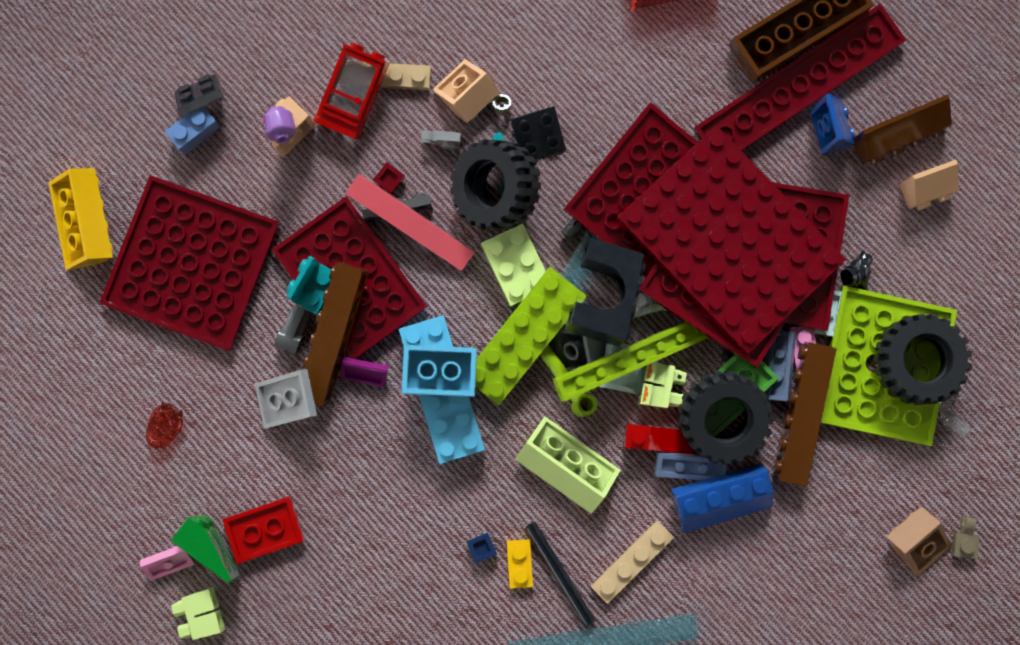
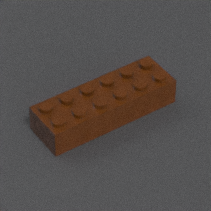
M794 0L733 37L729 47L752 83L867 13L874 4L871 0Z

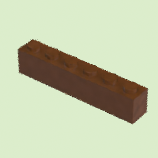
M336 263L330 271L329 279H331L329 288L323 294L324 305L316 318V324H318L316 332L310 338V353L303 362V368L308 370L314 402L320 406L330 403L341 367V361L344 357L369 273L367 270L346 263Z
M805 341L804 345L799 348V369L796 368L794 371V392H790L788 400L790 411L789 415H785L783 421V428H786L784 437L780 438L778 444V451H781L779 460L775 461L773 467V474H776L775 478L779 481L807 487L837 348Z

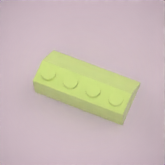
M547 417L542 419L515 458L516 461L591 514L605 498L621 471Z

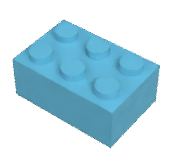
M404 345L402 394L475 397L477 348Z

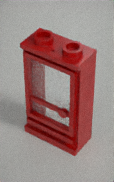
M354 42L350 46L343 43L342 51L313 121L359 140L390 63L384 61L386 56L375 51L371 55L363 52L365 47Z

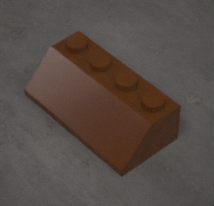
M944 95L861 131L853 141V146L861 164L865 165L870 162L871 166L884 160L883 156L891 154L894 157L904 152V147L912 145V148H915L925 143V138L932 136L933 139H936L946 134L945 130L952 125L949 95Z

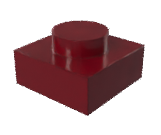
M386 162L373 179V182L392 195L404 180L405 175Z

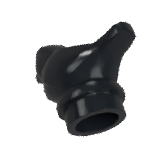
M862 250L859 257L851 261L850 265L841 271L842 283L847 287L858 286L859 289L868 291L867 284L871 275L870 266L873 262V257Z

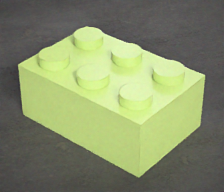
M520 224L481 243V248L510 309L520 305L546 272L524 225Z

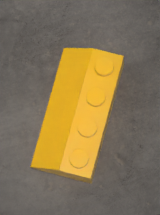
M95 168L68 169L49 181L48 184L65 270L96 265L113 258V247L109 240L108 223L105 220L103 211L104 202L100 196L99 179L96 176Z

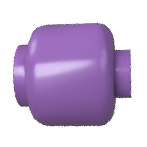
M272 107L263 116L265 135L269 140L282 144L288 142L289 138L295 134L296 127L293 114L284 107Z

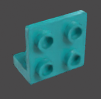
M311 256L307 260L304 259L298 268L300 273L297 279L292 280L286 289L288 293L286 298L318 315L324 305L323 294L329 288L331 279H329L331 269L320 264Z

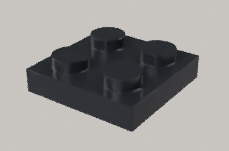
M216 73L211 76L210 74L204 75L198 79V82L192 85L185 84L174 93L177 109L181 116L224 96Z

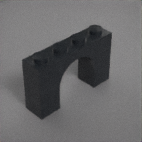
M590 238L584 246L580 267L611 278L619 289L620 302L617 307L612 309H599L575 302L570 309L565 331L618 347L625 340L628 341L632 331V327L629 326L630 319H633L636 312V305H633L634 299L638 297L641 289V284L638 283L639 276L643 275L645 263H643L644 254Z

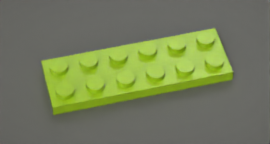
M550 266L477 357L475 387L497 405H500L567 322L570 309L574 303H582L587 295Z

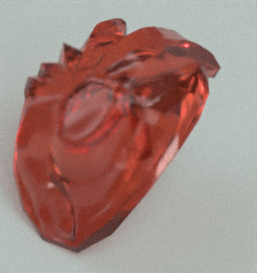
M161 402V405L152 411L146 428L148 445L155 449L168 446L182 432V424L184 422L182 419L183 411L177 412L173 409L172 404Z

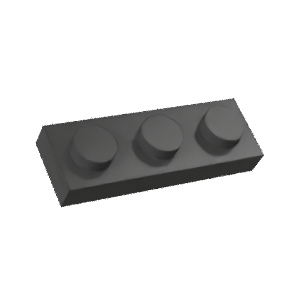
M424 193L414 194L411 196L412 199L408 200L396 198L416 212L432 208L430 195L425 196ZM368 208L362 209L363 219L366 223L383 219Z

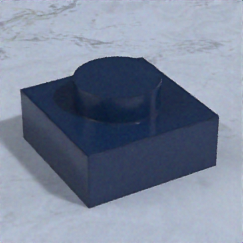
M488 532L466 541L475 564L497 555Z

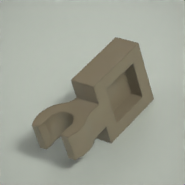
M961 517L960 533L953 532L952 556L978 559L980 535L973 534L976 528V519Z

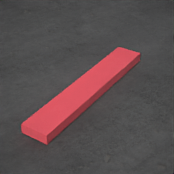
M361 174L357 175L346 192L348 196L460 271L464 269L475 253L462 242Z

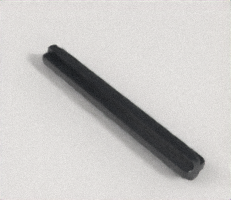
M531 522L525 527V530L584 626L591 625L595 622L594 616L537 523Z

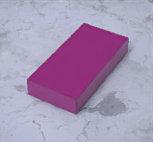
M343 357L340 379L386 388L389 365Z

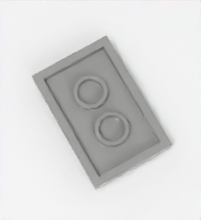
M307 369L255 383L264 429L317 416Z

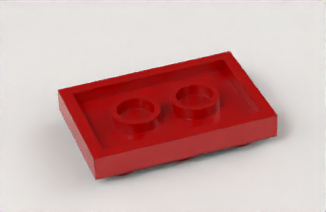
M291 496L222 519L236 564L305 541Z

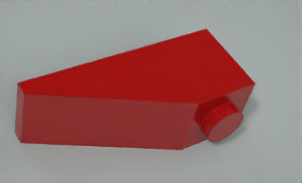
M625 424L623 448L693 454L692 447L679 429Z

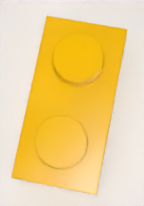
M530 539L508 540L507 554L510 589L533 587Z

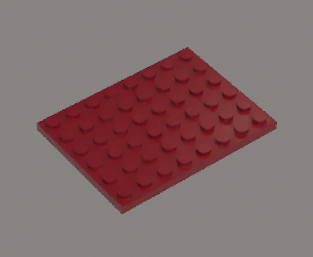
M717 125L616 218L746 355L846 260Z

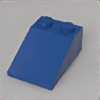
M831 94L825 95L810 112L822 155L849 149L855 140L854 131L852 128H849L847 122L849 115L846 106H843L839 98Z

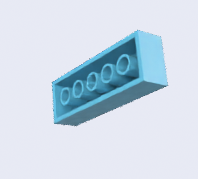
M444 315L399 329L403 345L454 347ZM419 395L439 464L485 450L469 397Z

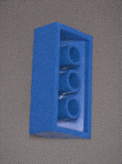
M761 463L671 489L683 533L773 507V489L769 473Z

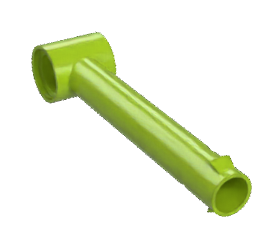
M548 344L539 356L556 378L568 371ZM583 393L571 399V410L577 417L588 416L597 409V401L590 394ZM581 400L587 402V411H583L580 408Z

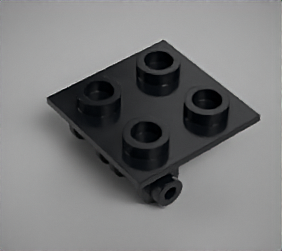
M555 106L511 119V127L517 144L527 149L530 153L529 156H532L534 159L566 150Z

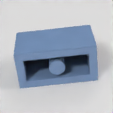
M202 106L185 115L168 128L165 133L176 147L186 155L220 129L221 126L209 111Z

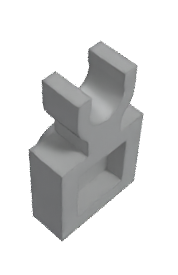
M422 130V143H438L444 149H455V146L461 147V133Z

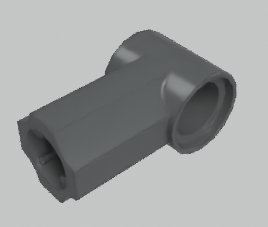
M293 305L284 328L282 327L277 334L274 347L297 355L303 344V334L312 313Z

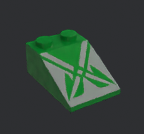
M204 514L202 516L188 517L171 541L228 584L237 580L240 577L239 570L218 528L213 525L214 521Z

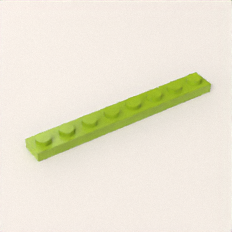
M682 322L553 378V382L560 401L565 402L703 341L708 337L686 322Z

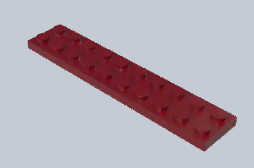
M880 3L696 125L693 131L701 140L717 125L743 151L903 44L907 39Z

